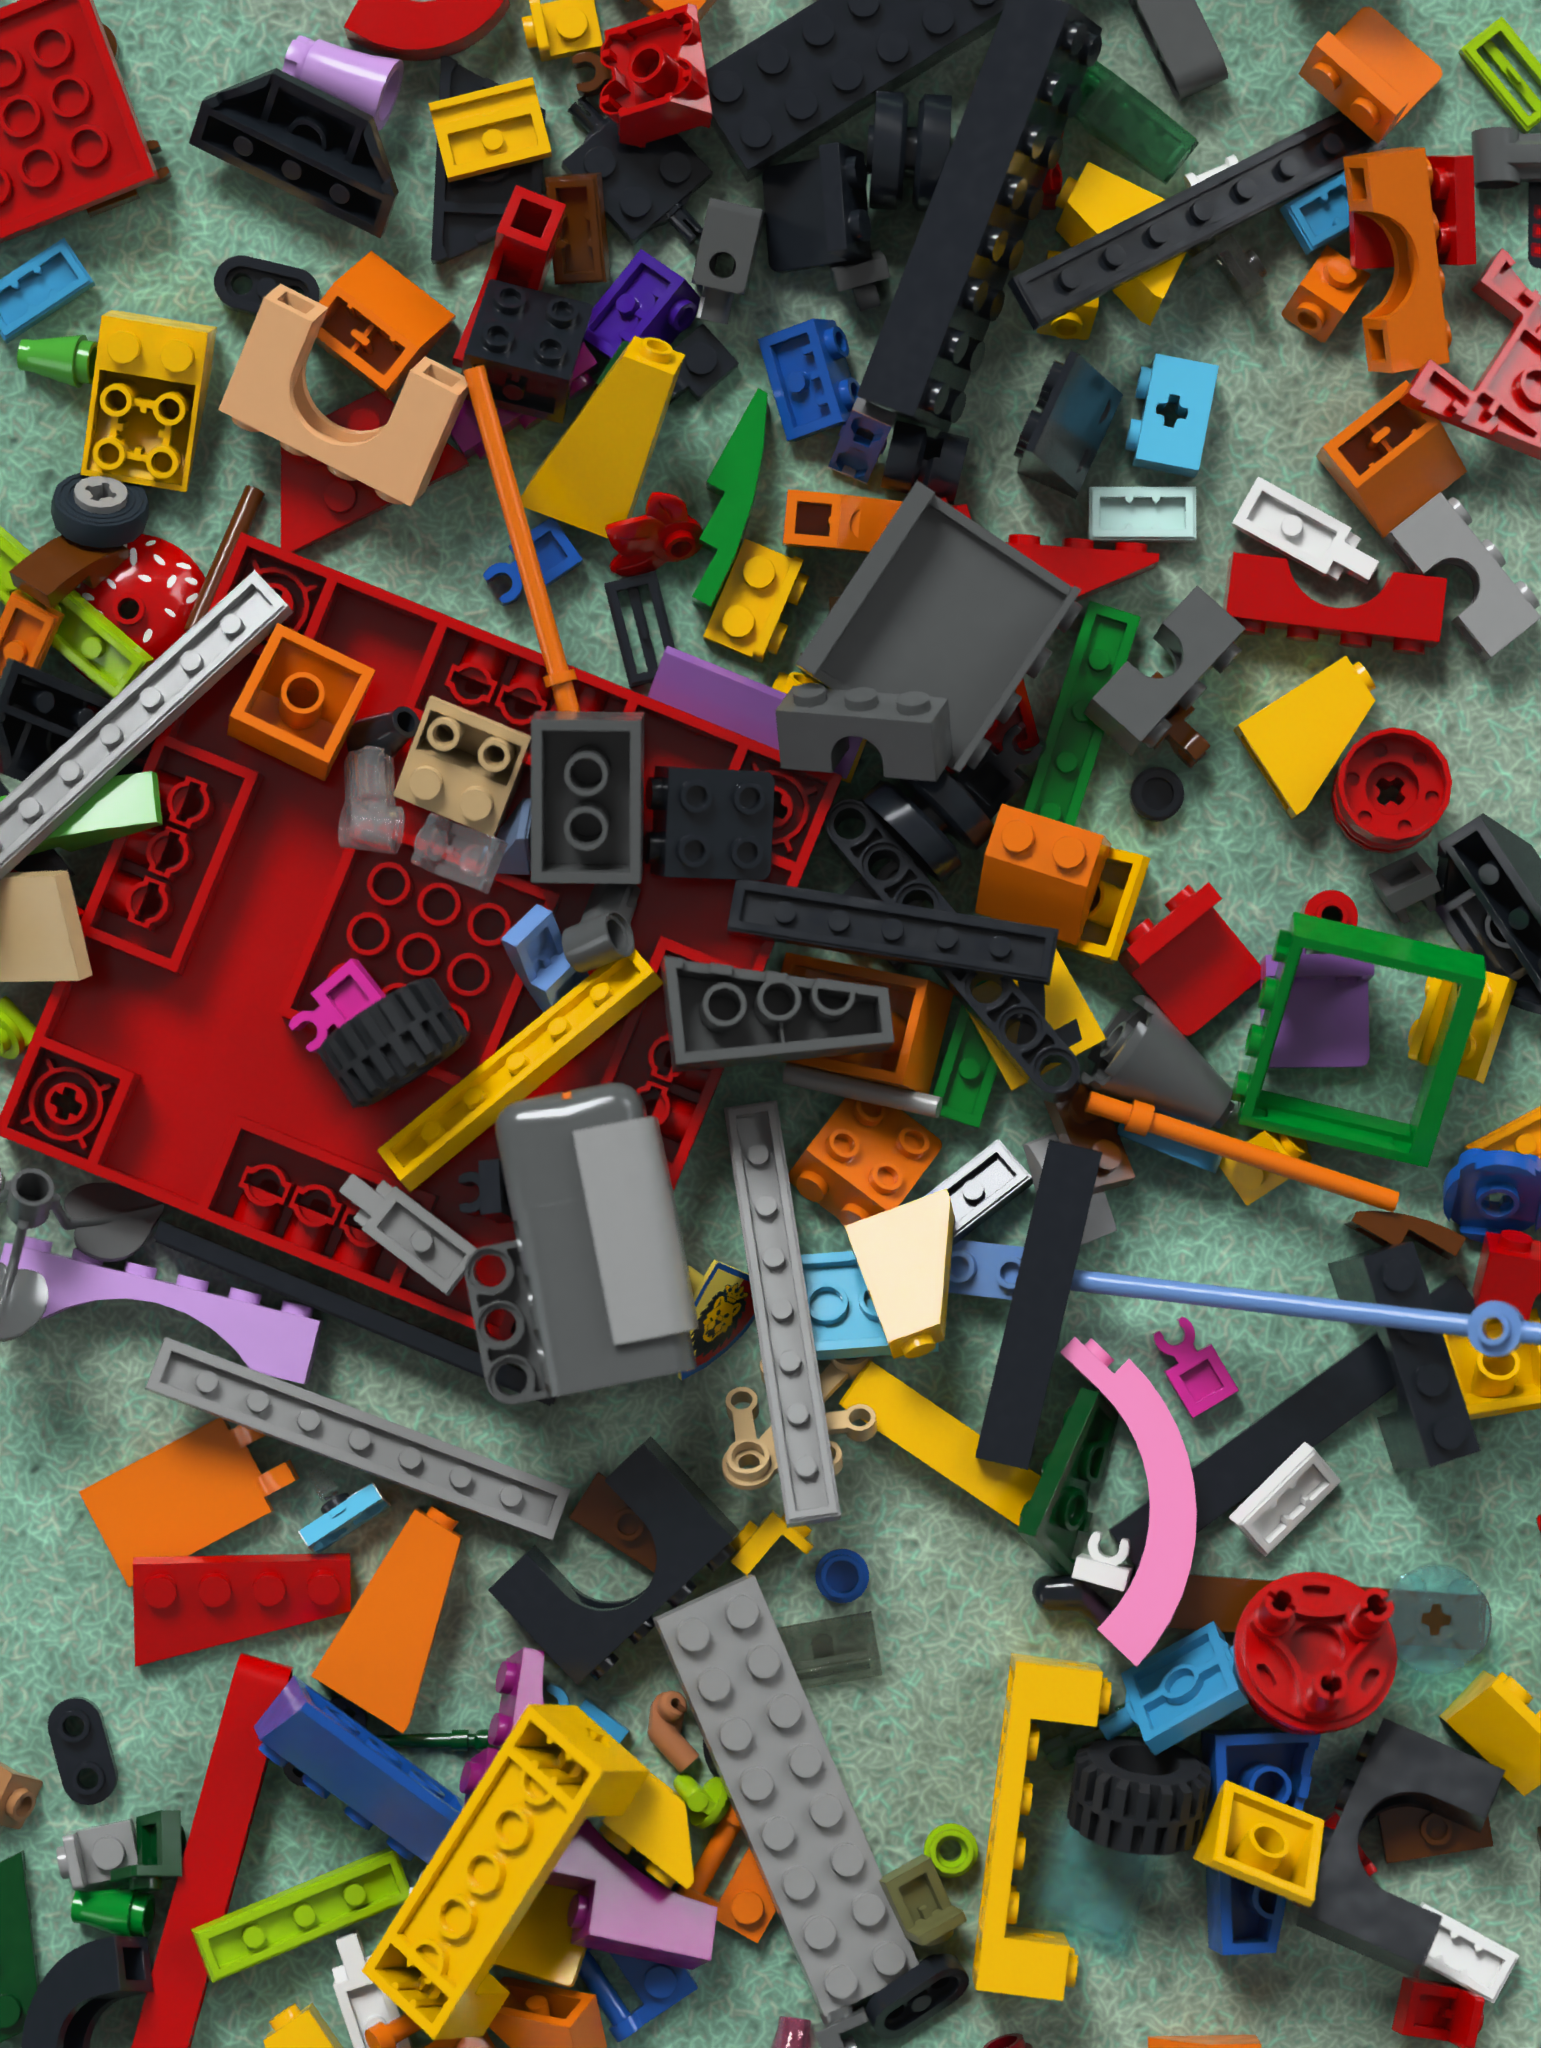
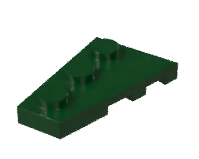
M1082 1387L1074 1404L1067 1409L1064 1415L1063 1429L1053 1451L1044 1459L1041 1468V1478L1031 1500L1026 1502L1022 1508L1020 1525L1016 1531L1059 1575H1072L1076 1560L1071 1557L1078 1531L1088 1532L1093 1515L1092 1512L1087 1511L1089 1489L1091 1483H1096L1103 1477L1119 1414L1099 1392Z
M24 1850L0 1861V2043L23 2032L29 2006L40 1985L31 1925V1906L26 1883Z

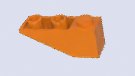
M788 489L782 546L869 554L903 501Z

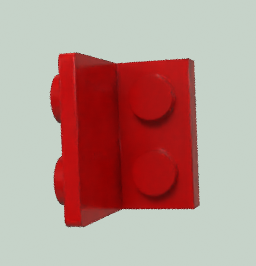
M1474 155L1426 156L1433 170V182L1430 187L1432 211L1435 213L1439 223V237L1436 241L1438 264L1456 266L1476 264ZM1349 211L1351 267L1353 269L1394 267L1393 250L1382 228L1367 216Z

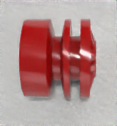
M1392 727L1369 733L1352 746L1333 779L1330 803L1336 824L1348 840L1366 851L1392 854L1410 850L1429 836L1449 804L1452 778L1448 762L1434 742L1416 731ZM1378 785L1384 790L1389 789L1392 785L1396 787L1399 793L1395 800L1399 805L1393 801L1388 802L1385 806L1379 803L1377 799L1381 791Z

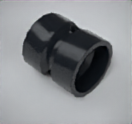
M896 420L880 488L909 494L915 483L919 481L934 491L935 496L938 498L946 497L948 504L954 505L969 438L940 431L935 437H929L925 427Z

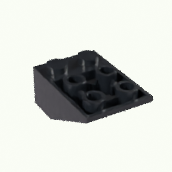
M1071 350L1065 364L1054 360L1036 404V407L1043 410V412L1031 410L1020 434L1014 456L1022 459L1018 470L1019 474L1076 499L1123 394L1082 356Z

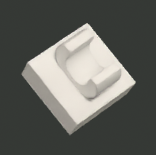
M1095 1531L1088 1541L1090 1555L1081 1553L1077 1556L1071 1578L1124 1592L1129 1588L1134 1569L1132 1566L1121 1564L1130 1554V1539L1122 1538L1118 1553L1114 1556H1107L1100 1549L1103 1532Z

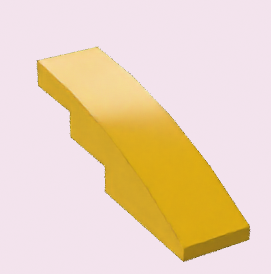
M869 1360L838 1404L845 1409L856 1404L870 1406L876 1413L877 1431L1019 1526L1022 1508L1026 1502L1031 1500L1041 1476L1030 1468L1026 1470L975 1458L980 1438L979 1433Z

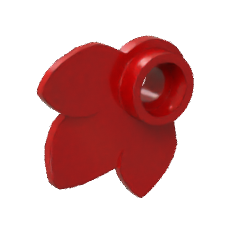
M653 492L648 498L645 515L621 520L605 526V531L611 545L619 553L609 565L613 573L632 577L652 572L666 562L686 560L694 556L703 545L699 543V538L703 533V529L700 523L688 514L686 504L681 498L669 493Z

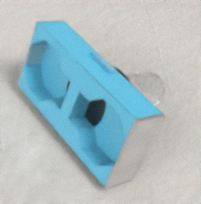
M316 1467L309 1474L310 1484L322 1502L329 1501L321 1508L323 1515L298 1532L307 1547L314 1553L319 1554L389 1508L391 1504L382 1490L374 1483L364 1486L351 1496L348 1493L337 1495L340 1489L328 1470L323 1467Z

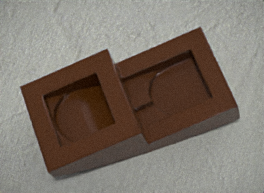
M61 535L35 550L11 569L9 573L15 587L52 610L81 582L92 589L97 587L130 556L129 549L123 545L95 548L77 544Z
M1357 1211L1351 1214L1345 1223L1349 1228L1382 1247L1402 1243L1404 1237L1408 1236L1447 1260L1457 1256L1466 1240V1237L1434 1222L1394 1212Z

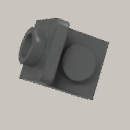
M863 2004L852 2008L851 2005H844L827 2013L828 2016L826 2017L820 2014L823 2022L813 2026L821 2048H858L853 2036L843 2040L841 2033L869 2021Z

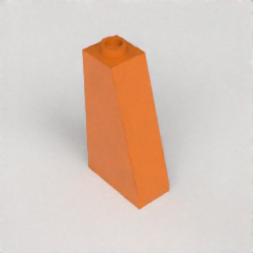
M431 1505L427 1512L419 1507L413 1511L311 1675L314 1679L402 1734L413 1719L463 1535L454 1530L459 1521L434 1505Z

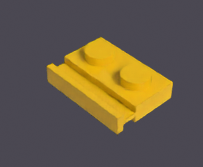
M533 77L428 103L448 182L552 157Z

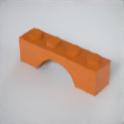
M1397 147L1343 157L1349 211L1365 215L1376 222L1387 235L1394 255V274L1386 296L1374 310L1362 317L1368 371L1393 374L1421 368L1429 359L1438 365L1450 363L1448 348L1451 345L1452 335L1449 323L1444 316L1442 298L1445 291V276L1438 264L1436 241L1439 237V223L1435 213L1432 211L1430 194L1433 170L1430 161L1426 158L1425 147Z

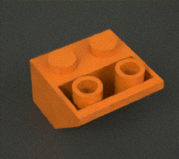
M370 251L335 281L318 302L328 307L315 343L391 401L405 383L410 370L429 353L455 320L456 316L377 254Z
M1407 380L1326 443L1316 455L1317 459L1382 539L1439 492H1443L1467 472L1439 419L1406 407L1399 402L1410 384Z

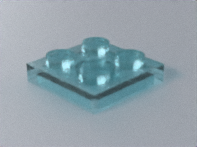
M1060 1809L1022 1904L1021 1911L1122 1952L1160 1855L1130 1854L1096 1844L1081 1836L1079 1831L1074 1830L1069 1824L1070 1820L1067 1819V1811Z

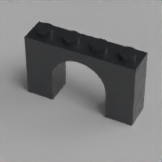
M1413 1241L1378 1247L1328 1263L1339 1300L1435 1311ZM1374 1326L1388 1355L1397 1389V1411L1377 1417L1393 1469L1430 1468L1480 1451L1443 1334Z
M651 1436L604 1480L644 1522L653 1537L657 1556L656 1568L652 1581L645 1590L636 1596L620 1601H602L589 1597L576 1589L536 1545L488 1589L576 1685L589 1674L595 1681L601 1678L619 1660L613 1652L627 1638L636 1645L655 1627L652 1615L664 1603L668 1602L674 1609L697 1587L691 1580L694 1575L705 1565L714 1572L736 1551L730 1542L739 1532L738 1528Z
M1383 1718L1377 1734L1367 1730L1359 1747L1355 1760L1363 1763L1356 1782L1346 1778L1340 1790L1334 1808L1342 1811L1335 1830L1327 1826L1323 1830L1320 1852L1321 1862L1318 1868L1314 1902L1310 1907L1295 1901L1292 1902V1905L1300 1908L1296 1926L1418 1979L1439 1931L1443 1916L1395 1896L1379 1887L1369 1877L1361 1863L1358 1852V1838L1365 1826L1374 1817L1382 1812L1398 1807L1421 1808L1480 1833L1501 1786L1505 1770Z

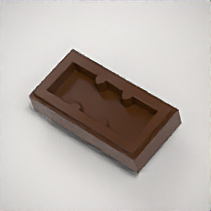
M583 173L550 175L546 177L547 197L566 204L562 229L552 258L555 285L608 282L611 280L602 174Z
M598 1471L569 1518L655 1573L657 1561L656 1547L649 1529L604 1481L607 1477Z
M1398 1807L1377 1815L1384 1860L1387 1864L1493 1846L1489 1816H1487L1481 1832L1478 1833L1435 1813L1417 1807Z

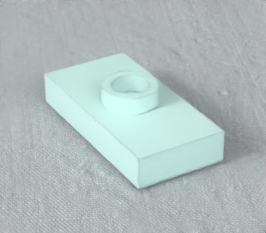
M1089 487L1088 539L1093 540L1094 543L1195 542L1196 487Z

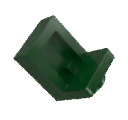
M160 1810L136 1817L137 1865L110 1870V1882H129V1891L148 1892L162 1890V1881L182 1876V1854L185 1850L186 1835L181 1826L180 1810Z

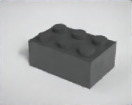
M535 711L531 718V883L641 884L644 875V712Z

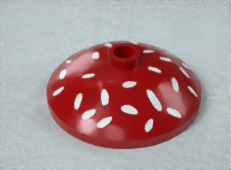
M141 534L133 542L123 545L129 549L130 556L97 587L92 589L81 582L74 590L156 660L186 633L183 629L204 583L205 576L191 557L174 544L161 538ZM129 600L136 601L139 605L138 614L132 619L122 618L120 614L122 604ZM70 662V664L82 676H84L86 679L94 683L90 678H88L82 671H80L74 664Z

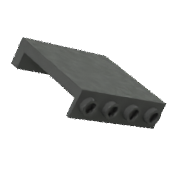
M917 481L797 660L795 666L830 689L850 690L857 687H869L875 689L878 693L903 694L910 691H921L927 693L929 697L948 698L953 757L947 764V767L957 774L961 772L965 765L974 770L992 744L984 736L995 719L1005 724L1021 701L1022 697L1014 691L1024 675L1027 674L1035 679L1051 656L1052 651L1044 647L1054 630L1057 628L1065 634L1083 606L1074 601L1081 589L1076 586L1071 587L935 496L934 491Z

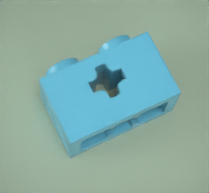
M1155 354L1151 368L1141 366L1135 398L1144 399L1141 420L1131 418L1125 450L1134 452L1132 466L1192 478L1196 477L1203 452L1218 374V365ZM1167 403L1176 404V414L1184 417V419H1177L1173 427L1164 426V416L1156 413V411H1163Z

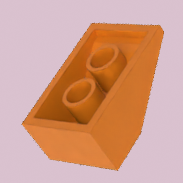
M786 952L781 973L810 979L822 978L888 988L894 1043L888 1051L782 1061L783 1063L797 1064L929 1094L954 995L952 991L927 979Z

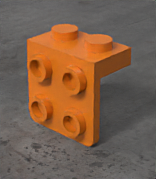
M1363 7L1335 35L1328 31L1314 45L1298 74L1379 144L1438 84L1442 77V69L1375 9Z
M845 1098L788 1173L789 1182L797 1188L803 1197L817 1202L838 1218L845 1227L898 1207L940 1152L942 1143L937 1136L902 1110Z

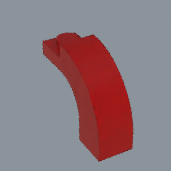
M358 0L344 25V30L349 40L389 58L405 61L440 59L441 56H451L459 53L483 39L504 17L510 7L509 0H434L427 2L412 0Z
M518 185L515 186L496 231L491 261L472 313L454 353L452 365L459 368L463 366L464 353L489 280L495 279L538 291L542 290L562 229L566 204Z

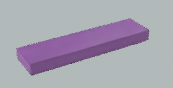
M670 646L666 647L647 697L779 750L775 710L787 695L786 693ZM849 736L850 748L833 771L834 773L842 775V778L847 779L863 738Z

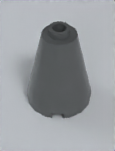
M1137 995L1132 1000L1139 1004V1006L1131 1013L1121 1008L1102 1031L1106 1040L1091 1049L1087 1058L1093 1061L1095 1065L1091 1075L1082 1070V1084L1090 1090L1130 1104L1135 1099L1155 1106V1112L1206 1129L1213 1127L1218 1130L1226 1123L1234 1110L1235 1104L1230 1101L1233 1093L1232 1088L1151 999L1145 995Z

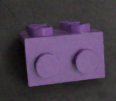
M1303 948L1268 1068H1359L1366 1065L1370 1058L1368 981L1375 975L1374 964L1333 954H1306V948ZM1265 955L1259 962L1261 969L1260 991L1264 978H1274L1279 962L1272 961V955ZM1260 1009V1023L1265 1011L1264 1009Z

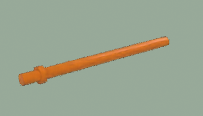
M484 365L469 368L463 372L548 676L543 677L545 687L552 688L558 711L581 712L572 681L577 680L574 669L569 670L486 370Z

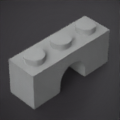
M1439 492L1390 531L1384 539L1412 574L1424 575L1432 568L1443 564L1455 565L1468 574L1473 584L1472 601L1468 608L1451 622L1485 663L1541 619V616L1535 610L1540 604L1534 593L1524 582L1519 580L1514 584L1502 569L1506 561L1497 547L1488 539L1481 542L1468 525L1472 523V518L1464 506L1456 498L1452 497L1447 500Z

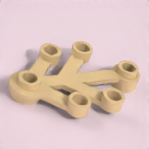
M873 1356L857 1357L859 1359L852 1361L846 1360L847 1358L830 1359L831 1363L819 1375L823 1402L825 1403L847 1379H855L868 1361L874 1360ZM760 1361L761 1379L765 1384L762 1361ZM737 1387L727 1394L725 1400L727 1415L734 1423L735 1442L729 1446L723 1456L722 1471L726 1481L733 1487L741 1490H756L767 1485L774 1475L778 1473L772 1427L770 1426L757 1439L754 1420L759 1414L757 1394L748 1387ZM740 1402H747L751 1404L749 1407L745 1409H737L734 1407L736 1404ZM856 1404L847 1410L825 1413L829 1435L846 1433L850 1439L863 1442L871 1439L877 1432L876 1413L868 1405ZM859 1419H864L868 1421V1423L864 1426H855L852 1424L854 1421ZM830 1441L831 1454L835 1458L833 1460V1467L836 1476L843 1468L842 1450L836 1442ZM747 1465L757 1466L752 1469H743V1467Z

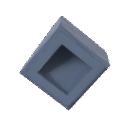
M523 798L500 828L496 838L491 865L493 873L530 875L531 798Z

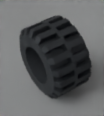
M434 978L415 980L397 989L358 1013L333 1031L323 1041L317 1052L352 1107H366L391 1095L444 1061L463 1045L469 1033Z
M1116 1736L1111 1740H1107L1106 1737L1095 1739V1741L1083 1744L1082 1748L1077 1750L1067 1819L1070 1820L1069 1824L1071 1827L1079 1831L1081 1836L1116 1851L1137 1855H1169L1175 1852H1184L1191 1849V1846L1197 1845L1202 1836L1211 1782V1771L1198 1756L1176 1745L1154 1755L1145 1744L1143 1737Z

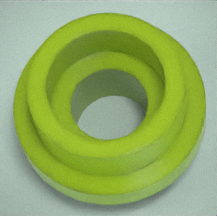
M945 1823L937 1826L928 1834L924 1843V1855L932 1859L939 1876L956 1878L966 1874L974 1866L978 1856V1846L973 1834L967 1828L956 1823ZM948 1840L958 1842L961 1848L959 1856L953 1860L944 1859L940 1853L942 1844Z

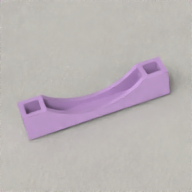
M29 1236L25 1237L18 1269L36 1271L46 1280L48 1302L41 1319H47L71 1307L98 1300L133 1299L158 1303L184 1312L213 1329L236 1350L250 1369L268 1376L301 1384L309 1383L324 1320L312 1317L313 1307L283 1300L281 1309L260 1305L262 1294L230 1287L229 1295L224 1296L208 1292L210 1281L178 1274L176 1283L155 1279L157 1268L126 1261L124 1270L103 1266L104 1261L88 1257L77 1248H73L72 1256L67 1257L51 1253L53 1242ZM4 1243L0 1262L6 1266L9 1263L13 1243Z

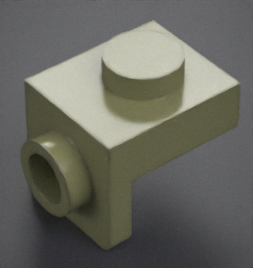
M924 1854L878 1880L906 1939L918 1945L935 1946L941 1944L954 1935V1928L967 1921L963 1910L951 1905L932 1859Z

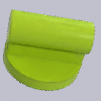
M6 995L0 999V1056L6 1059H14L26 1048L28 1049L36 1026Z
M681 1773L674 1779V1789L690 1809L689 1819L692 1825L699 1829H704L711 1824L719 1823L724 1818L731 1802L720 1777L711 1778L704 1786L699 1785L689 1773Z

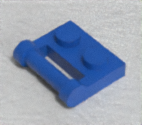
M587 1948L578 1973L591 1994L596 1995L599 2006L612 2024L608 2029L617 2042L626 2039L653 2018L698 1989V1984L688 1969L610 1953L643 2003L629 2012L589 1952L591 1948Z

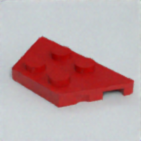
M376 390L326 415V417L337 425L351 430H373L388 423L396 404ZM446 443L428 486L470 466L466 457ZM281 447L282 549L297 553L392 505V503L380 498L374 488L358 480L350 481L339 478L328 470L326 464L309 455H294Z

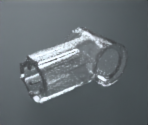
M365 746L357 751H349L344 761L345 802L339 819V845L345 848L396 854L403 837L404 810L400 806H395V796H393L395 791L394 758L388 756L384 748Z

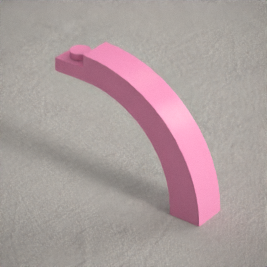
M1074 1337L1060 1351L1061 1356L1107 1399L1125 1422L1137 1444L1148 1481L1150 1501L1149 1528L1139 1568L1118 1606L1097 1628L1138 1668L1157 1645L1171 1623L1189 1578L1196 1544L1197 1527L1194 1479L1188 1453L1180 1431L1168 1407L1149 1379L1130 1358L1113 1373L1108 1366L1114 1359L1098 1343L1090 1338L1083 1345Z

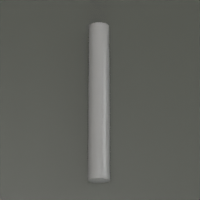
M787 1063L783 1072V1083L934 1118L939 1117L942 1109L943 1099L935 1095Z

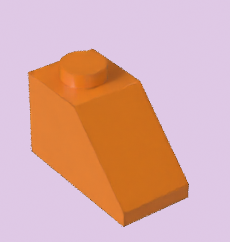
M505 1976L499 1981L510 1994L489 2028L510 2048H607L596 1995Z

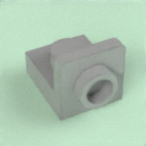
M132 1818L69 1831L63 1836L64 1846L57 1847L56 1850L62 1879H71L73 1890L85 1888L88 1884L110 1880V1870L137 1865L138 1862L137 1840Z

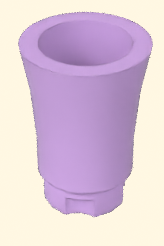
M299 35L296 40L293 39L288 48L282 71L372 115L377 129L380 131L387 123L400 91L404 63L400 59L370 55L340 47L321 39L313 41Z

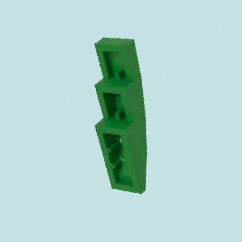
M759 388L706 481L707 489L719 495L722 499L699 538V543L703 545L702 547L714 553L715 556L692 595V602L709 612H712L737 558L754 506L764 456L768 393Z

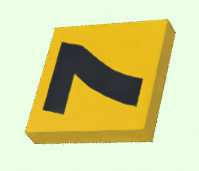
M1057 949L1050 986L1013 980L1075 1056L1106 1040ZM988 980L974 988L972 996L978 1002L984 1004L992 1003L1000 997L1002 988L996 982ZM968 1012L1010 1091L1012 1092L1027 1084L1026 1080ZM1020 1021L1008 1028L1006 1036L1012 1043L1024 1045L1034 1039L1037 1031L1030 1023ZM1062 1063L1048 1064L1041 1071V1075L1060 1066Z

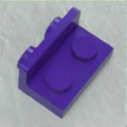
M640 249L593 307L583 342L609 360H611L623 341L630 342L634 336L642 339L647 337L657 338L671 345L679 333L688 328L694 321L701 298L683 277Z

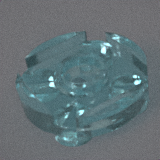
M1445 1565L1420 1566L1400 1575L1389 1590L1386 1602L1393 1601L1394 1612L1388 1620L1396 1640L1397 1657L1411 1668L1433 1675L1453 1673L1465 1667L1464 1665L1472 1661L1477 1654L1479 1655L1486 1646L1492 1626L1490 1605L1479 1586L1462 1571ZM1433 1604H1441L1442 1613L1451 1616L1450 1625L1441 1626L1437 1635L1430 1634L1429 1625L1421 1623L1422 1614L1429 1613Z

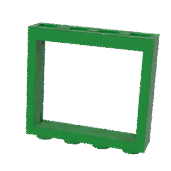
M1293 912L1288 931L1279 929L1275 939L1272 961L1279 962L1274 978L1265 977L1261 987L1258 1008L1265 1010L1261 1024H1251L1247 1035L1244 1055L1251 1057L1247 1072L1238 1070L1234 1080L1231 1100L1239 1102L1238 1124L1428 1168L1486 983L1484 956ZM1303 948L1453 982L1410 1124L1262 1090Z

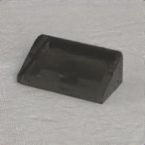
M871 1611L777 1628L803 1689L882 1675Z

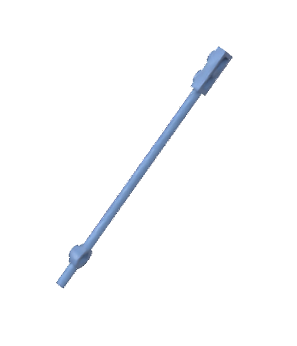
M960 1240L952 1247L948 1293L1012 1300L1024 1247ZM1077 1269L1074 1271L1070 1291L1466 1336L1476 1350L1484 1355L1493 1357L1510 1355L1522 1343L1541 1345V1323L1524 1321L1522 1314L1517 1308L1501 1301L1485 1302L1475 1308L1471 1315ZM1498 1318L1503 1323L1504 1330L1499 1338L1493 1340L1486 1334L1485 1327L1490 1319Z

